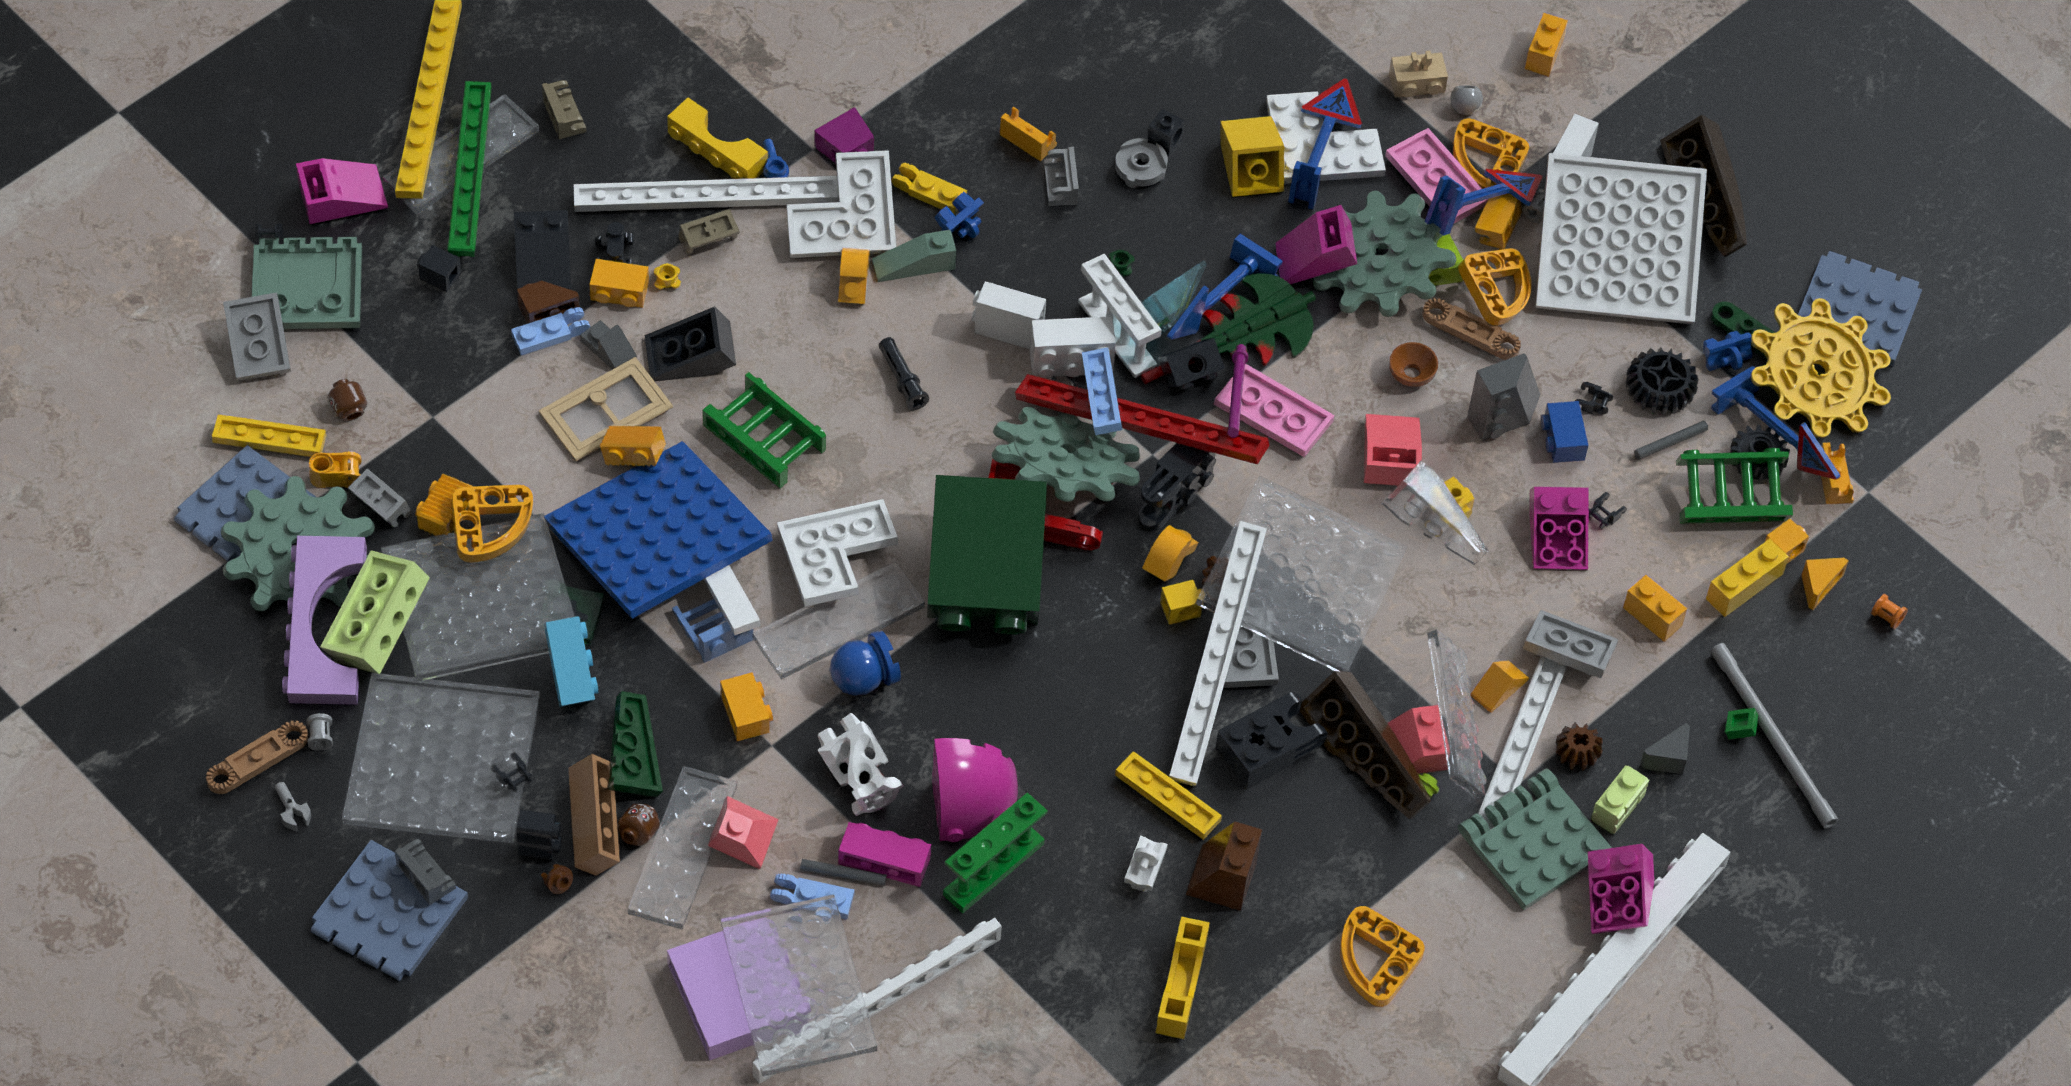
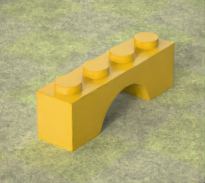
M690 98L684 100L667 116L668 133L672 138L680 140L689 146L694 153L708 159L713 166L727 172L732 179H754L763 173V168L768 159V151L749 138L737 142H725L713 137L707 130L708 111Z
M1181 917L1169 976L1159 1010L1156 1027L1157 1034L1180 1039L1185 1038L1207 942L1209 922Z

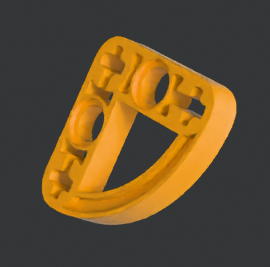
M1471 118L1463 119L1459 122L1453 142L1454 158L1482 189L1497 184L1491 179L1485 178L1473 167L1467 157L1465 144L1499 157L1493 170H1502L1501 166L1510 165L1514 168L1512 172H1520L1527 159L1529 144L1525 139ZM1495 137L1500 142L1498 144H1490L1486 139ZM1519 148L1516 157H1513V150Z
M1509 248L1470 254L1458 265L1462 279L1480 313L1489 324L1497 326L1511 321L1527 304L1531 294V277L1527 263L1519 251ZM1487 261H1491L1495 265L1496 269H1493L1491 266H1489ZM1513 275L1515 297L1512 304L1507 307L1493 278ZM1479 286L1484 287L1487 290L1488 294L1482 292Z
M524 485L461 487L455 490L452 498V514L458 557L465 562L485 561L507 552L516 545L525 534L530 523L533 508L532 491ZM494 495L498 497L500 502L491 505L485 501V497ZM505 496H508V497H507L508 503H504V501H505ZM516 496H521L523 502H518ZM461 498H466V501L468 502V508L466 511H463V502ZM520 513L514 525L504 535L483 544L480 515ZM463 520H470L475 526L472 529H464L459 523ZM470 538L472 549H474L472 552L468 551L466 547L467 539Z
M1366 906L1356 907L1350 913L1344 925L1340 943V958L1347 979L1359 995L1377 1007L1386 1006L1393 1000L1421 962L1425 951V945L1421 939ZM1363 917L1368 919L1367 922L1358 923V919L1361 920ZM1375 924H1378L1375 928L1374 933L1371 932V929L1375 927ZM1388 930L1394 934L1395 938L1391 941H1385L1380 938L1379 933ZM1355 934L1390 955L1371 981L1364 976L1355 960L1353 952V938ZM1399 939H1402V944L1400 943L1399 947L1397 948L1396 946L1398 945ZM1416 948V952L1406 953L1407 949ZM1398 966L1403 970L1404 974L1394 977L1389 974L1388 968ZM1384 982H1386L1388 985L1386 986L1385 994L1376 995V990L1379 991L1383 987Z

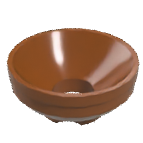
M1407 342L1399 345L1392 351L1389 361L1390 372L1403 385L1411 387L1423 386L1431 382L1438 370V358L1435 352L1428 346L1417 342ZM1407 368H1415L1420 374L1417 377H1409L1404 371Z

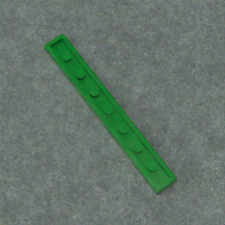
M465 81L448 241V252L455 256L475 257L492 90L491 82Z

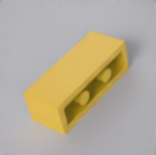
M1768 539L1713 579L1710 583L1706 600L1726 617L1782 576L1789 556L1771 539Z

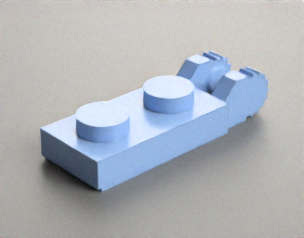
M574 307L573 309L566 310L563 314L560 313L511 329V335L520 355H525L571 340L572 337L579 336L589 329L590 324L587 320H580L584 316L583 309Z
M776 874L774 880L776 885L795 890L793 895L788 890L776 888L771 891L770 899L775 902L791 905V908L848 919L854 898V889L803 878L797 879L789 874Z

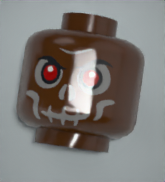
M341 379L333 384L334 388L329 391L327 396L335 416L344 419V421L360 418L368 404L360 384L354 381L349 382L348 379Z
M633 804L624 812L617 823L618 832L622 840L634 846H643L648 843L660 826L657 812L647 804Z

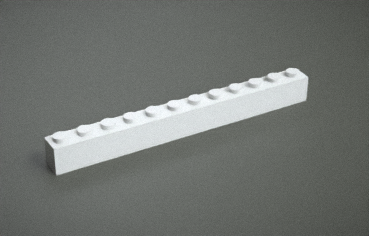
M1704 833L1696 841L1691 839L1683 850L1684 855L1680 859L1675 858L1670 863L1665 877H1658L1654 881L1648 926L1619 930L1613 936L1611 934L1607 935L1600 946L1601 950L1597 955L1592 953L1584 963L1583 967L1585 969L1580 975L1575 973L1566 985L1568 987L1563 994L1558 992L1549 1005L1551 1008L1547 1013L1541 1012L1532 1024L1534 1028L1529 1033L1523 1032L1515 1043L1517 1047L1512 1053L1507 1051L1498 1063V1066H1500L1498 1079L1507 1086H1537L1726 867L1730 851Z

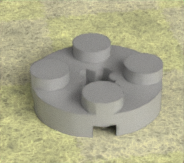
M1136 138L1125 142L1120 147V151L1115 157V169L1127 186L1131 188L1149 186L1165 178L1168 157L1161 145L1156 143L1155 146L1148 143V139ZM1141 159L1142 162L1148 163H1146L1145 165H1138L1137 160Z

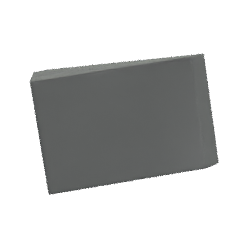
M1687 723L1683 724L1645 749L1640 766L1643 769L1683 774L1688 756L1690 726Z

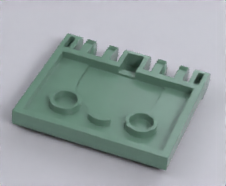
M1544 769L1527 782L1533 794L1538 798L1536 801L1533 802L1531 794L1522 785H1519L1514 789L1515 793L1510 791L1494 801V806L1488 805L1484 808L1486 816L1494 825V828L1491 830L1486 820L1477 813L1471 819H1466L1458 825V830L1463 838L1523 910H1526L1587 870L1589 851L1612 848L1560 787L1557 778L1549 769Z

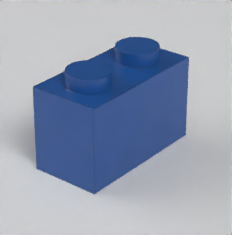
M1579 401L1547 403L1545 414L1541 415V428L1547 432L1545 439L1546 451L1551 453L1553 463L1585 461L1589 445Z

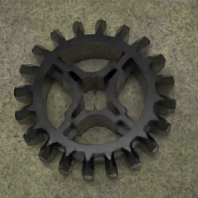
M1662 347L1657 352L1650 348L1647 354L1641 352L1638 358H1634L1627 369L1626 387H1628V395L1634 396V403H1642V410L1649 407L1652 414L1656 410H1660L1663 415L1667 410L1675 414L1677 409L1684 410L1686 405L1693 401L1694 395L1697 393L1699 378L1696 375V367L1690 366V359H1682V352L1675 355L1672 348L1668 352H1664ZM1664 377L1663 383L1660 385L1661 379Z

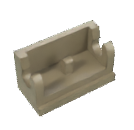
M565 80L542 84L543 102L559 139L587 132L586 125L578 111L570 88L557 91L560 88L569 86Z
M728 209L680 225L678 238L681 243L685 242V252L690 254L693 253L695 248L728 237L731 240L735 239L740 231L731 210Z

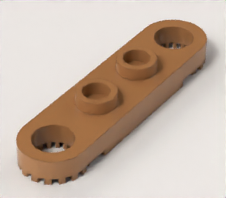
M1440 298L1429 299L1428 302H1425L1423 318L1427 323L1501 359L1507 360L1519 355L1521 340L1519 341V337H1516L1515 334L1512 335L1510 332L1502 330L1499 326L1491 325L1485 319L1456 305L1452 306L1446 303L1445 300H1440ZM1438 308L1443 314L1433 316V313L1431 314L1429 310ZM1510 343L1514 346V349L1504 350L1500 344Z
M299 721L286 722L285 725L283 724L275 731H270L228 756L223 762L214 765L207 772L208 788L217 794L228 793L300 750L308 742L306 726L302 722L299 723ZM291 731L301 733V736L296 741L288 740L286 735ZM217 775H227L229 778L224 784L220 783L219 785V783L213 782Z

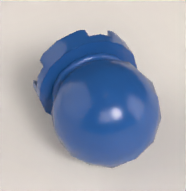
M883 631L870 633L867 642L861 640L849 641L836 649L831 659L829 671L834 684L842 692L850 695H867L875 690L881 681L890 686L901 680L899 663L893 664L889 651L894 649Z

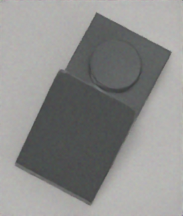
M599 320L580 335L581 342L612 370L634 357L637 358L636 353L619 325H615L610 329Z

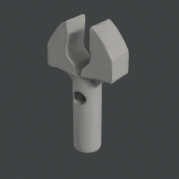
M284 782L277 783L275 790L286 808V811L280 814L284 826L298 831L293 814L301 816L306 826H308L311 819V811L308 804H296Z

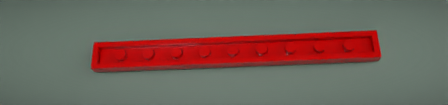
M1027 374L1015 391L1016 400L1092 420L1089 395L1086 389ZM1117 398L1123 429L1257 465L1270 446L1269 439L1240 430L1237 437H1230L1228 435V427Z

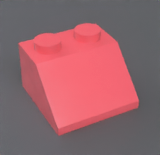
M1440 705L1412 708L1388 722L1418 774L1448 770L1451 749Z

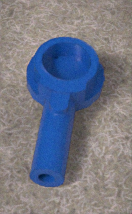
M764 140V149L768 151L767 163L763 168L764 177H788L789 167L780 156H777L773 140Z

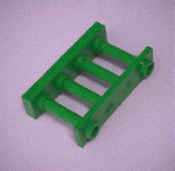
M750 372L745 374V392L723 410H718L712 404H709L702 410L703 426L779 489L788 483L787 466L807 449L813 446L821 453L826 451V434L823 429L818 425L814 426L770 390L761 378L754 377ZM753 398L765 406L742 426H737L729 419ZM772 414L784 422L761 442H756L748 435ZM792 430L803 438L781 458L773 456L768 451Z
M1768 448L1764 452L1746 453L1684 451L1677 458L1676 466H1687L1689 504L1679 513L1680 524L1787 521L1793 516V506L1784 505V502L1781 501L1778 463H1784L1789 457V452H1780L1779 448ZM1741 464L1743 503H1741V506H1730V503L1727 502L1725 465ZM1752 464L1768 465L1770 493L1768 505H1757V502H1754ZM1698 465H1714L1716 503L1714 506L1703 507V503H1700Z
M1028 792L945 861V865L958 878L943 889V896L962 913L967 911L1044 845L1045 839L1032 826L1044 817L1048 810Z

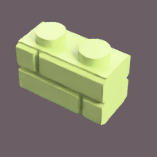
M1625 765L1595 803L1591 820L1610 833L1615 834L1635 809L1637 803L1645 796L1649 783L1647 777Z

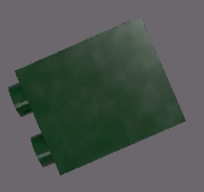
M936 475L927 618H938L937 627L939 629L962 632L971 629V620L994 622L993 631L996 633L1022 635L1027 632V624H1038L1047 482Z

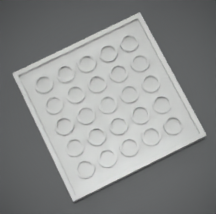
M1549 153L1535 308L1694 324L1707 169Z

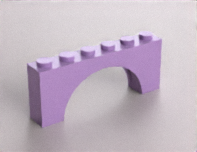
M297 536V545H292L291 562H295V571H290L289 585L290 588H294L293 598H288V614H292V624L286 625V640L290 641V650H285L284 666L289 667L288 676H283L282 684L283 693H287L289 703L358 705L359 675L357 668L337 664L321 652L312 636V618L318 601L329 587L345 577L359 574L367 556L365 537Z

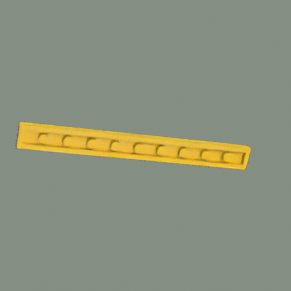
M461 0L434 1L395 188L396 198L423 199L462 8Z

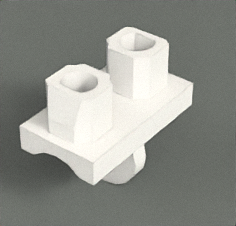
M1140 836L1124 882L1131 884L1133 889L1143 892L1147 890L1152 891L1168 844L1153 842L1146 837Z

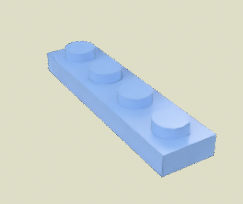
M1109 348L1082 352L1095 435L1121 431L1122 425Z

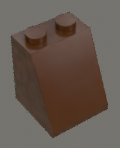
M1233 822L1205 842L1201 847L1186 895L1241 911L1257 864L1262 829Z

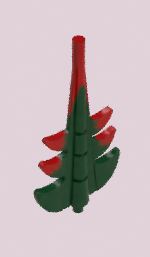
M1254 274L1244 277L1242 283L1254 293L1258 301L1257 304L1254 305L1251 301L1240 295L1226 294L1220 299V302L1230 309L1234 319L1230 321L1225 315L1214 310H1206L1202 315L1212 327L1213 332L1201 340L1214 338L1219 353L1227 352L1231 358L1237 345L1243 344L1246 346L1250 344L1258 351L1262 365H1267L1274 353L1275 334L1280 335L1286 341L1293 358L1300 355L1307 348L1312 338L1314 326L1313 318L1307 309V305L1314 302L1316 298L1312 291L1304 295L1296 292L1283 278L1272 274ZM1191 358L1188 362V366L1196 362ZM1161 365L1141 374L1144 384L1164 375Z

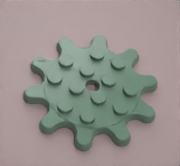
M1372 191L1366 198L1364 210L1355 214L1345 211L1352 224L1357 264L1313 278L1312 283L1314 288L1319 291H1324L1331 287L1341 288L1344 294L1340 300L1339 307L1344 313H1353L1363 302L1371 300L1379 305V311L1383 316L1391 317L1399 311V299L1405 294L1412 293L1423 300L1434 297L1436 287L1430 282L1429 274L1437 268L1446 269L1453 267L1457 258L1451 250L1437 247V241L1443 236L1440 234L1441 228L1434 223L1427 224L1424 222L1425 219L1421 218V212L1425 207V201L1421 196L1411 194L1401 205L1388 206L1383 194L1379 191ZM1376 249H1389L1385 255L1377 256L1375 254Z
M1024 407L1018 415V419L1023 424L1016 425L1001 421L993 429V434L996 437L1007 441L1009 444L996 446L992 452V458L1000 463H1012L1019 466L1021 470L1017 473L1015 480L1047 482V485L1054 488V494L1059 500L1072 501L1077 491H1089L1100 500L1111 501L1115 498L1114 487L1111 483L1119 482L1129 486L1139 484V472L1124 464L1126 462H1136L1140 459L1139 448L1133 444H1123L1114 441L1112 438L1116 436V432L1095 435L1093 424L1083 422L1075 415L1059 412L1056 417H1048L1032 407Z
M292 476L285 482L284 495L278 499L268 498L261 491L252 489L244 497V502L251 511L252 516L250 520L246 522L229 521L222 526V538L237 544L241 551L239 557L224 565L223 574L232 581L248 578L255 583L256 590L251 597V606L255 610L265 611L277 600L288 601L289 597L293 598L294 588H290L289 577L290 571H295V562H291V546L297 543V536L368 537L372 535L375 526L370 518L360 517L351 519L343 515L342 507L346 503L347 494L341 487L331 488L325 496L319 498L312 497L306 492L305 482L298 476ZM350 576L334 583L325 591L321 598H328L341 608L350 591L347 586V580Z

